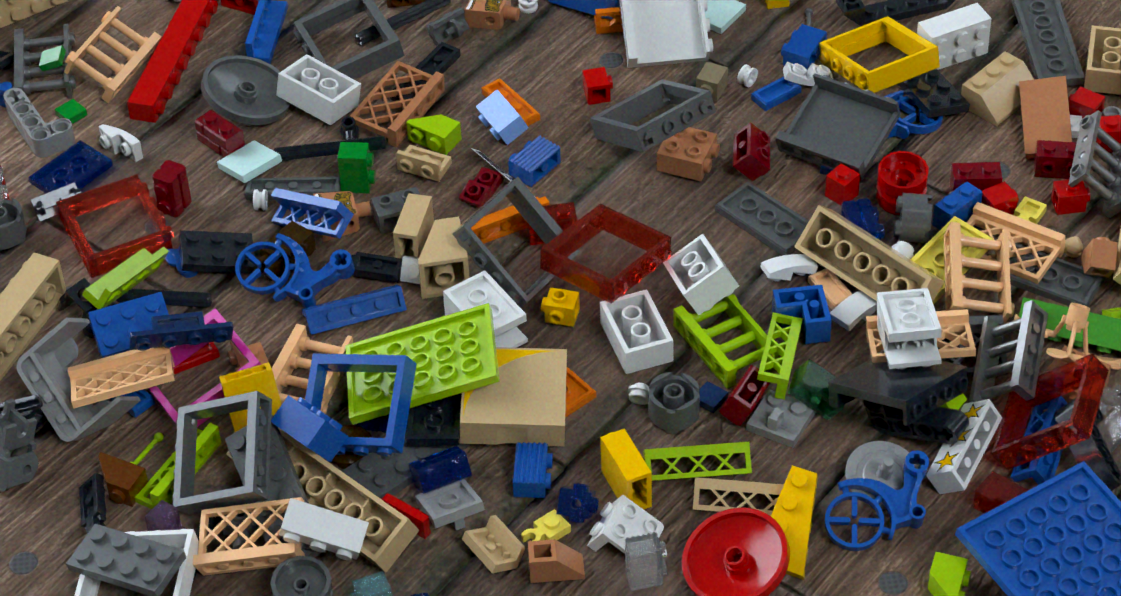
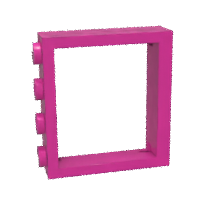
M216 308L204 316L205 324L226 322ZM233 330L231 341L248 361L246 365L237 371L261 365L259 360ZM209 342L198 345H177L170 348L174 365L177 366ZM221 383L192 404L225 398ZM157 386L148 388L176 425L178 419L177 411ZM211 417L198 419L197 427Z

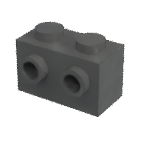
M417 187L371 198L372 213L380 234L394 231L408 193L420 195Z

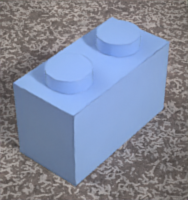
M495 90L476 106L481 113L478 118L486 128L489 125L492 127L489 131L497 141L502 139L508 145L529 128L518 112L498 90Z

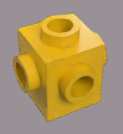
M550 287L547 297H543L541 303V311L545 313V322L574 327L580 310L579 292Z

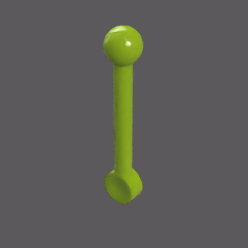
M160 432L155 433L151 443L130 463L138 465L157 442L163 441L164 435Z

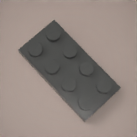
M94 524L66 565L69 571L149 596H160L186 559V554L184 550Z

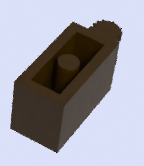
M294 221L288 223L278 232L296 241L303 248L307 257L316 250L314 232ZM276 233V234H275L271 239H269L267 242H271V243H274V244H275V242L277 241V240H276V235H277L278 233ZM281 244L280 247L287 254L290 264H295V256L291 250L284 244ZM260 249L261 258L259 261L262 267L259 269L261 274L267 268L264 261L275 252L274 250ZM282 256L268 268L277 277L279 275L282 276L285 271V260ZM253 265V271H255L257 267ZM264 274L266 280L272 281L268 276H266V274Z

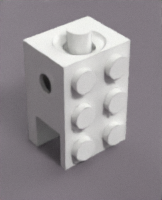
M486 271L443 291L445 316L483 304H490L493 314L496 347L517 348L528 342V338L516 327L527 321L526 313Z
M928 288L877 293V328L889 369H905L916 366L929 367L942 364L937 347V338H941V326Z

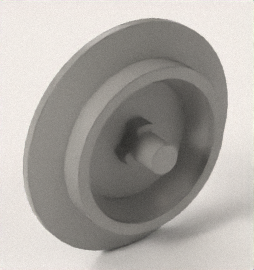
M873 441L865 443L856 448L849 456L845 467L846 480L853 478L874 479L885 483L895 490H900L904 487L903 467L909 452L891 442ZM850 489L852 492H859L866 494L873 499L876 498L868 492L857 489ZM882 502L879 503L881 509H886Z

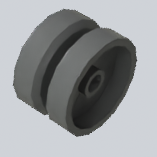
M296 556L280 563L272 574L271 589L273 596H333L329 569L322 561L314 557Z

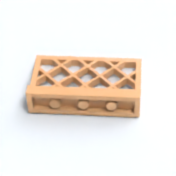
M979 202L973 207V214L966 222L971 226L975 225L985 229L981 232L990 236L993 240V235H1000L1003 229H1007L1008 238L1012 241V250L1009 258L1016 257L1017 263L1010 264V274L1036 284L1041 281L1057 257L1061 258L1065 252L1066 235ZM1020 242L1029 247L1017 249L1014 243ZM994 250L995 254L988 256L984 254L980 259L997 261L996 250ZM1043 251L1050 255L1039 258L1037 252ZM1033 254L1034 259L1022 261L1020 255ZM1037 265L1039 268V271L1036 274L1026 271L1025 269L1026 267H1031Z
M968 309L936 311L941 326V338H937L940 357L976 356V348L969 324ZM877 315L866 316V338L870 347L872 363L887 362L885 353H878L884 350L877 328ZM946 338L951 340V342L946 343L942 340ZM959 344H961V345L965 346L966 348H958V347H956V346H958Z
M158 347L144 351L130 350L68 367L73 409L175 381L173 369L175 365L170 348Z
M302 497L292 498L304 502ZM290 499L201 510L198 555L193 556V566L205 576L278 567L280 563L289 558L305 556V553L301 550L302 542H299V544L282 543L279 540L282 537L279 536L280 529L275 535L268 530L277 518L283 522L284 518L281 514L287 509ZM263 510H270L273 514L263 524L255 519ZM245 513L248 517L238 527L231 523L237 514ZM220 516L223 520L213 530L209 529V517ZM254 521L259 528L248 538L242 532ZM229 524L234 531L223 542L217 535ZM266 532L271 539L264 546L257 547L254 542ZM241 535L246 542L239 549L232 550L229 545ZM216 538L221 545L214 552L206 553L207 545Z

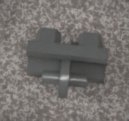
M463 8L448 12L444 17L427 24L429 36L433 38L435 45L438 46L441 42L445 43L453 37L459 38L463 35L464 31L469 29V25L464 17L465 12Z

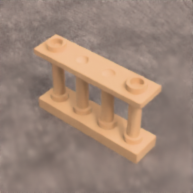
M119 6L112 12L108 11L101 20L102 24L76 52L71 51L65 60L67 66L64 73L68 75L76 66L103 85L102 88L105 91L102 99L107 103L111 102L151 56L162 38L156 32L149 38L146 36L142 37L117 19L121 10ZM111 26L137 43L140 49L138 51H131L108 35L106 31ZM100 39L126 57V61H128L126 65L123 63L120 65L94 47L96 42ZM89 53L112 69L116 76L114 78H107L81 59Z
M950 222L944 233L946 311L971 309L999 313V315H1003L1004 324L1008 321L1009 317H1013L1015 305L1011 302L1009 261L1012 241L1008 238L1007 229H1003L997 240L964 236L961 233L960 223ZM969 246L996 250L997 261L965 257L964 254H961V247ZM964 266L997 271V282L965 278V275H962V268ZM965 287L998 292V303L966 299L963 296L962 290Z
M296 324L272 367L281 404L288 396L281 393L284 387L291 385L307 389L308 379L291 375L293 370L298 367L310 370L312 360L301 358L304 351L308 349L325 354H346L345 345L353 343L352 336L348 335L342 347L310 340L307 337L306 326ZM327 371L321 411L325 414L328 409V403L344 372ZM289 395L296 401L299 399V397Z

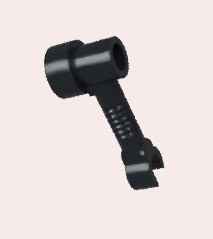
M351 116L344 117L340 128L342 140L359 138V128L355 123V119Z

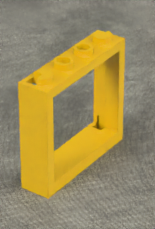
M888 16L819 42V59L822 64L862 90H870L873 93L940 67L938 46ZM883 42H888L909 55L870 71L847 57Z

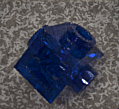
M574 483L573 487H561L557 514L569 516V521L584 523L585 519H589L593 516V513H597L599 498L595 497L596 491L589 490L590 485ZM577 499L581 502V506L578 505Z

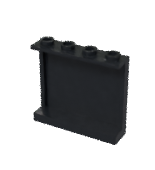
M872 359L828 382L829 405L839 408L855 398L902 409L903 423L907 426L966 392L968 386L967 367L941 361L942 364L929 367L916 366L905 369H889L888 362L872 363Z

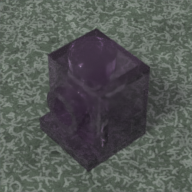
M161 500L145 516L148 531L186 529L181 524L178 508L164 500Z

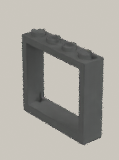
M340 0L293 22L296 31L293 32L298 44L303 43L301 46L305 55L307 54L328 65L310 36L365 11L385 42L331 67L352 79H357L405 56L399 38L373 0Z
M661 79L591 117L590 121L596 139L644 152L716 112L709 90ZM669 103L677 105L639 127L631 125ZM643 140H648L649 143L644 146Z
M519 177L506 184L453 233L458 244L473 258L474 263L483 271H486L519 307L535 296L580 252ZM505 196L558 258L524 292L471 229Z
M258 391L178 407L174 493L172 496L173 508L190 515L201 513V510L268 500L271 398ZM248 409L244 486L194 496L197 420Z

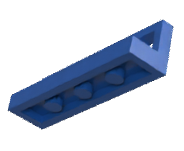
M259 0L245 42L248 57L257 58L271 64L288 10L287 1Z
M275 188L271 194L280 204L271 220L276 225L285 227L288 223L294 221L316 234L340 239L354 215L340 201ZM287 209L291 210V214L282 219ZM307 213V218L299 222L298 218ZM323 217L324 221L315 226L314 222ZM340 221L336 229L332 230L331 225Z
M393 285L303 308L302 313L306 317L309 332L312 335L407 310L401 286Z
M1061 395L1035 403L1011 474V479L1014 482L1032 477L1039 485L1055 476L1066 442L1054 416L1058 409L1067 404Z

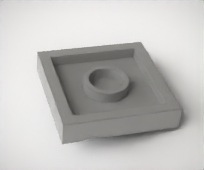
M769 389L747 422L746 430L794 448L814 417L816 407L789 396H785V400L775 398L776 392Z
M464 478L415 496L417 505L423 513L429 516V520L435 528L451 523L455 530L465 527V517L485 510L483 501Z

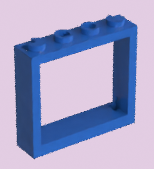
M313 354L305 400L321 410L327 371L396 373L386 437H348L336 455H345V452H353L356 455L368 456L369 452H373L387 457L391 453L403 452L416 362L406 355Z

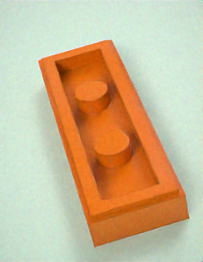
M500 78L481 87L482 94L486 98L495 90H498L518 112L527 126L540 120V113Z

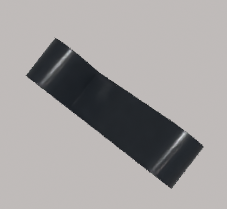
M1074 398L1054 413L1055 419L1077 463L1079 464L1084 461L1103 483L1113 491L1121 485V472L1097 427L1104 420L1103 414L1093 402Z
M863 400L871 425L876 431L886 435L954 444L969 426V419L963 412L938 407L906 426L903 423L902 409Z

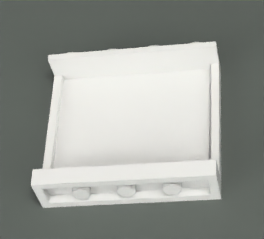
M619 0L628 68L709 60V54L713 52V41L708 39L707 33L710 32V20L705 18V11L708 10L707 0Z

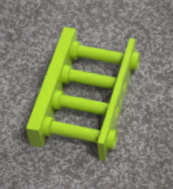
M734 294L724 297L719 303L714 304L710 310L700 315L688 313L682 305L673 309V326L727 389L736 385L737 370L762 359L767 334L740 305ZM723 311L731 318L708 329L701 328L698 322ZM737 326L744 333L721 345L715 344L711 339ZM750 342L758 349L734 361L729 360L725 356L726 353ZM777 352L770 354L774 359L779 358Z

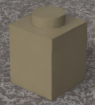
M706 62L696 78V87L709 90L712 99L718 101L728 85V67Z

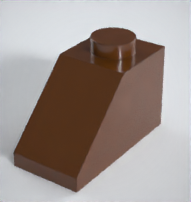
M100 452L98 458L110 499L118 504L133 507L136 503L135 497L148 483L146 469Z

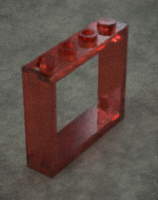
M137 174L56 202L60 220L91 278L110 272L143 248L151 254H154L162 247L173 249L171 238L174 237L173 230L170 225H165L166 220L163 212H158L154 196H149L150 192L146 182H141ZM138 196L158 232L94 254L75 217Z
M600 203L541 248L540 269L612 304L670 258L672 254V237ZM602 230L647 251L613 279L605 277L567 257Z
M1092 353L1077 359L1075 362H1070L1038 375L1035 397L1026 401L1015 391L1010 392L990 454L1009 470L1090 439L1109 370ZM1078 389L1069 420L1023 437L1032 407Z

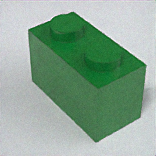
M340 142L337 160L341 192L350 191L352 193L370 194L371 184H375L376 171L371 169L374 164V154L369 151V143Z

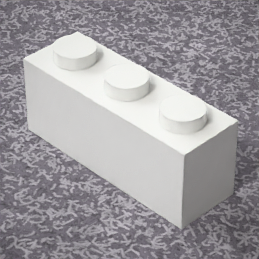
M290 498L279 536H282L289 543L299 544V542L308 544L312 550L318 552H325L326 550L334 552L338 558L343 560H351L352 558L357 560L369 522Z

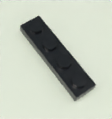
M441 42L415 68L434 75L436 71L443 74L461 56L460 49ZM417 80V81H414V82H415V85L417 86V85L426 84L427 81H426V80ZM411 82L400 83L399 87L401 89L412 87ZM411 92L410 94L402 95L403 99L414 98L415 93ZM398 95L390 97L392 101H400Z

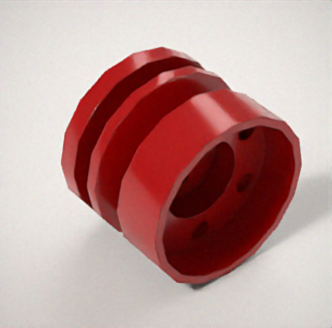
M897 151L886 155L880 161L876 199L879 206L886 212L900 215V213H895L896 199L898 196H902V193L926 194L929 167L922 157L908 151Z

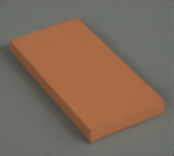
M1066 76L1019 81L1026 159L1035 158L1037 140L1072 142Z

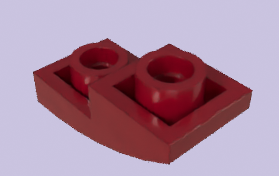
M481 167L474 181L469 179L458 199L480 208L499 188L504 180L503 175Z

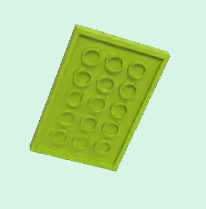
M489 303L345 345L346 354L406 355L416 362L410 408L500 382L493 314ZM347 372L349 419L353 425L390 413L396 373Z

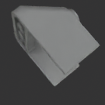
M65 318L24 353L17 362L18 374L32 395L39 394L43 402L41 410L59 438L66 442L77 441L112 425L141 401L138 396H118L113 401L103 400L96 405L89 404L73 409L68 367L78 357V346L73 337L90 323L87 318Z

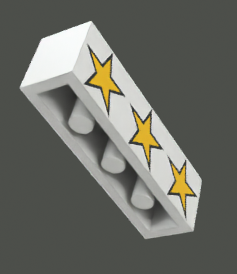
M990 399L965 403L961 412L968 417L969 426L954 444H942L926 475L939 494L963 491L970 482L1002 420V416Z

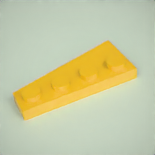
M792 465L771 517L781 526L789 543L790 561L786 574L804 580L818 476L817 473Z

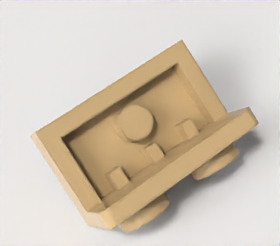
M409 145L405 151L398 150L396 153L398 170L439 182L452 164L451 156Z
M496 515L490 516L486 527L465 531L462 538L491 573L516 569L525 550V546Z

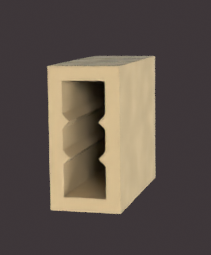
M408 193L393 232L396 258L402 259L403 256L420 257L434 223L432 196Z

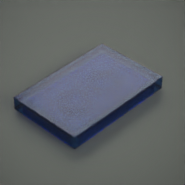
M80 140L28 178L30 184L44 193H49L74 182L77 188L82 189L112 167L113 163L112 159Z

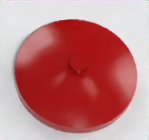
M752 508L727 509L710 516L692 532L683 550V575L696 596H768L781 583L788 569L790 561L789 543L781 526L768 514Z

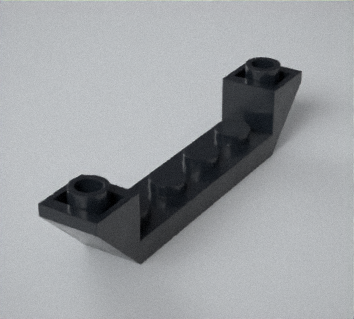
M836 0V3L844 16L858 25L864 26L887 16L897 21L944 10L955 0H887L864 6L861 0Z

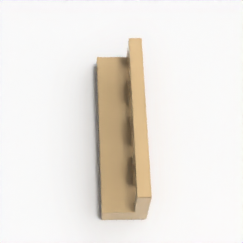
M696 477L693 510L721 512L727 509L741 508L746 503L752 509H756L749 500L757 493L765 494L771 503L763 510H756L771 516L773 510L768 509L772 505L775 506L778 497L773 500L769 494L780 495L784 484ZM700 489L712 490L718 499L711 505H699ZM716 490H723L726 492L720 496ZM735 491L745 501L738 507H730L723 498L729 492ZM742 492H748L753 494L747 498ZM721 501L725 505V507L714 505Z

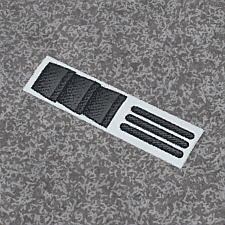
M472 149L508 180H514L484 153Z

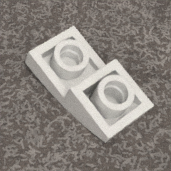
M787 62L783 68L785 80L801 85L814 86V73L822 76L827 75L833 79L832 71L824 65L818 66L811 63L808 70H806L804 66L798 63L792 64Z
M104 124L99 126V141L105 149L108 148L114 155L122 151L125 156H129L135 162L143 159L141 143L136 137L113 126Z
M791 254L768 259L761 262L760 267L767 278L772 281H791L793 272L798 275L814 274L817 271L818 265L805 254Z
M857 291L830 312L831 320L850 331L861 319L866 321V316H871L877 310V301L864 292Z

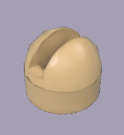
M1077 236L1066 239L1065 254L1071 258L1080 256L1083 250L1081 239Z

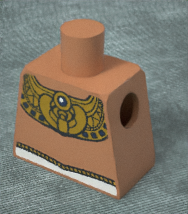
M469 0L464 9L465 20L471 28L499 30L507 19L518 21L520 16V8L511 7V0Z
M350 191L313 194V196L340 201L354 214L342 236L357 232L360 229L359 217L371 215L369 201L355 204L353 193ZM323 217L318 219L319 224L324 221ZM340 221L332 224L331 229L335 230ZM322 235L323 242L335 239L334 237Z

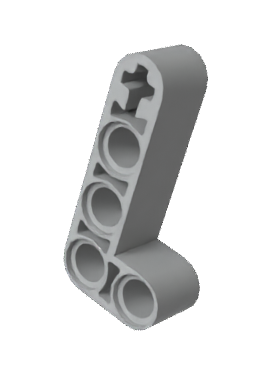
M10 88L4 92L3 97L8 116L34 155L37 157H48L66 150L75 144L73 127L69 119L60 118L45 124L22 89Z

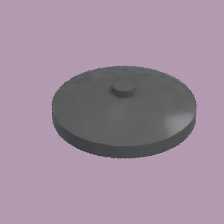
M239 55L222 57L209 64L203 74L201 90L205 100L216 112L230 120L249 125L270 124L284 117L291 103L276 96L278 74L281 71L260 59Z

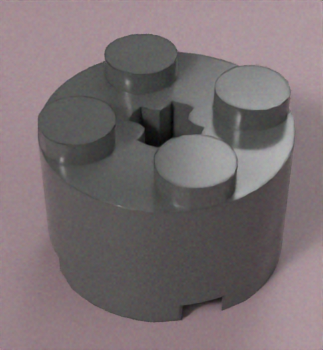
M902 193V196H898L895 213H900V217L894 224V237H898V241L929 242V237H925V234H928V231L931 229L932 203H928V201L932 200V195Z
M0 196V251L24 243L27 232L20 203L11 198L12 201L6 200L4 196Z
M667 372L658 375L651 381L648 391V415L656 426L664 429L668 434H676L679 430L689 428L699 420L700 391L699 385L694 378L684 373L678 376L673 375V372Z

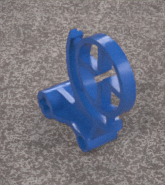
M903 91L884 96L897 101L899 108L909 114L903 119L899 117L887 138L897 136L905 139L910 133L927 134L940 128L943 116H938V119L935 121L932 118H928L920 109L918 114L920 116L919 121L925 125L911 124L916 120V108L911 105L916 104L908 96L903 97Z
M280 233L276 235L277 241L275 244L271 242H257L246 247L239 254L235 265L237 278L247 291L259 295L275 292L273 295L274 301H281L288 296L301 302L304 308L315 306V295L319 291L334 284L339 279L350 278L355 270L351 254L346 250L340 249L332 253L330 261L321 270L313 271L303 248L293 239ZM281 244H284L291 250L295 256V264H290L287 254L280 247ZM259 249H271L275 252L264 261L267 267L264 269V272L274 284L262 288L251 286L261 276L259 268L262 267L261 262L251 253ZM282 256L285 260V271L279 279L268 268ZM247 258L257 269L243 280L240 272L241 265L244 259ZM290 270H295V271H294V274H293V276H292V278H291V280L288 282V284H287L285 287H283V288L280 290V288H281V287L286 283V281L288 280V277H289V275H290Z
M918 450L908 453L903 467L904 487L900 490H895L885 483L868 478H853L838 482V488L843 494L836 497L829 504L824 519L825 530L830 540L842 549L862 551L873 546L879 540L882 533L889 535L888 540L892 541L895 529L907 526L915 529L920 528L923 524L926 510L922 505L917 504V494L928 470V456ZM849 489L862 490L872 494L876 498L873 499L870 496L859 492H849ZM851 500V518L856 519L857 500L869 504L876 511L878 518H859L858 525L878 526V532L869 541L857 544V525L853 524L851 528V543L839 539L833 533L830 525H849L851 519L849 517H829L833 508L843 501ZM881 502L888 511L891 528L884 527V514L879 506Z

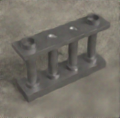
M63 24L64 35L29 39V37H25L23 29L14 30V88L22 89L26 96L33 91L66 88L68 99L73 98L72 89H76L75 75H72V70L68 75L64 73L67 66L65 60L71 53L72 46L75 45L74 32L69 31L68 24ZM64 44L66 52L62 66L47 71H42L40 67L30 68L27 66L31 65V62H39L42 52L29 53L31 48ZM64 73V79L31 83L27 81L35 76Z
M1098 110L1091 115H1086L1079 124L1080 129L1068 185L1073 187L1081 181L1085 182L1104 198L1102 213L1106 217L1111 218L1121 211V143L1119 144L1099 127L1102 113ZM1097 138L1113 150V156L1096 142ZM1094 153L1110 166V172L1093 158ZM1091 169L1107 182V188L1090 175Z
M1033 300L1024 303L1022 318L999 325L989 316L984 317L969 398L970 402L986 399L991 401L993 397L1015 391L1026 401L1035 397L1048 313ZM1019 330L1018 339L1002 344L1003 335ZM1016 350L1014 360L998 365L1000 355ZM1012 371L1011 381L994 386L996 376Z

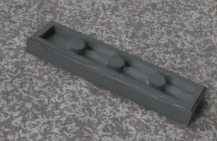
M340 177L253 178L246 184L245 197L246 200H253L254 189H258L259 192L267 189L268 200H275L271 196L275 188L312 196L316 193L341 192Z

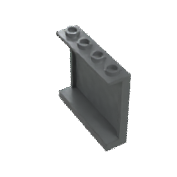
M814 73L815 85L786 133L779 131L775 137L778 151L831 169H835L842 163L860 174V181H862L900 117L898 102L890 97L876 95L870 90L856 88L850 83L833 80L827 75L822 76Z

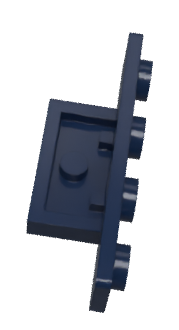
M202 311L152 316V330L131 332L129 347L130 350L144 351L150 348H172L177 345L221 343L232 339L233 322L205 324Z

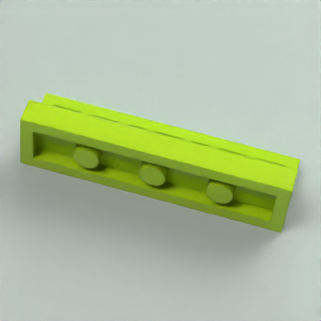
M162 247L154 254H151L145 248L141 249L87 287L82 296L97 309L107 307L157 271L169 251Z
M773 312L757 380L777 384L775 398L785 400L803 318ZM776 322L791 326L782 329ZM781 337L785 342L778 344L774 339ZM777 352L781 357L774 359L770 354ZM774 368L779 373V375L764 371Z
M209 423L203 431L197 428L195 474L221 445L219 427L212 423ZM176 451L135 497L136 503L161 514L172 503Z
M749 442L643 450L644 461L650 471L651 460L662 459L669 465V468L662 475H652V481L752 473ZM744 453L745 468L734 469L727 463L733 454ZM719 455H728V456H727L725 459H723V458H722L721 456H719ZM707 456H715L722 462L715 471H708L701 465V462ZM693 457H702V458H701L699 461H697V460L694 459ZM680 458H689L696 464L689 473H682L674 466ZM667 459H675V461L671 463ZM724 464L729 468V470L720 469L723 467ZM697 467L703 470L702 472H694ZM671 469L677 472L676 474H667Z

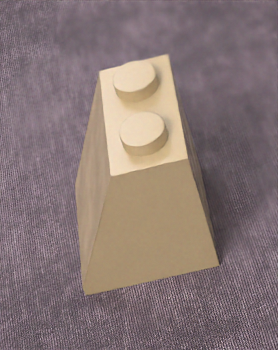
M459 217L439 219L433 223L418 260L422 299L443 296L444 290L469 278L467 251L458 244L457 239L453 236V233L461 226Z

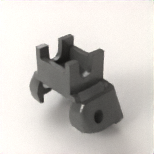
M13 398L5 400L3 411L0 414V491L3 492L9 490L10 487L31 481L37 472L39 464L38 457L32 451L36 449V444L33 440L37 420L35 418L26 419L14 409L16 401ZM28 446L27 453L10 457V450Z

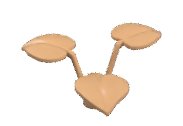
M1070 303L1067 315L1063 314L1055 330L1046 328L1044 338H1055L1064 324H1067V330L1072 331L1067 351L1047 348L1046 353L1058 360L1070 361L1079 366H1088L1089 360L1086 357L1071 353L1076 333H1081L1083 329L1082 353L1111 365V369H1121V358L1102 357L1088 352L1089 321L1087 319L1090 312L1089 307L1078 303ZM1016 314L1014 320H1017L1020 317Z

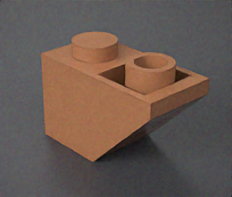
M1106 237L1093 238L1081 253L1084 274L1109 278L1116 269L1118 242L1110 241Z
M555 539L528 541L531 583L585 579L583 554Z

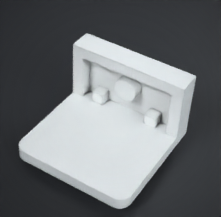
M622 495L613 503L608 502L600 512L602 519L591 529L590 535L592 538L587 546L596 552L607 542H610L638 564L643 565L648 561L664 526L648 512Z

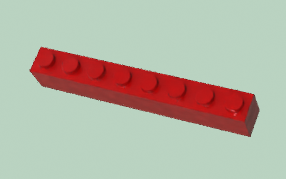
M181 1L127 101L130 119L156 123L160 115L164 113L165 105L172 98L173 90L179 84L183 71L187 69L190 57L195 54L198 42H201L205 29L209 27L212 15L217 12V1Z

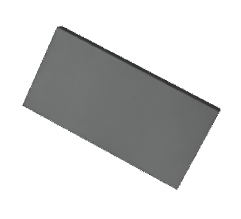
M746 182L715 205L716 212L782 256L790 255L797 250L794 246L809 222L750 182Z
M1014 243L1017 249L1026 247V246H1023V245ZM1040 251L1037 252L1039 258L1049 256L1048 254L1042 253ZM1032 253L1020 255L1022 261L1034 259ZM1016 257L1009 258L1010 264L1017 263ZM1059 258L1055 259L1038 284L1010 274V284L1012 286L1070 306V303H1078L1089 307L1105 277L1084 274L1083 267ZM1037 265L1025 268L1026 271L1034 274L1039 271ZM994 271L993 279H996V280H997V271Z

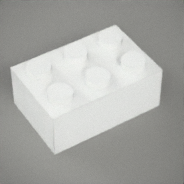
M978 3L918 22L917 34L938 46L940 67L936 69L940 70L988 53L992 18Z
M306 54L278 74L276 96L332 125L359 105L361 83Z
M703 234L663 262L681 293L698 315L710 310L714 304L724 297L731 295L739 287L718 253Z
M647 289L600 302V323L625 374L673 362V339Z

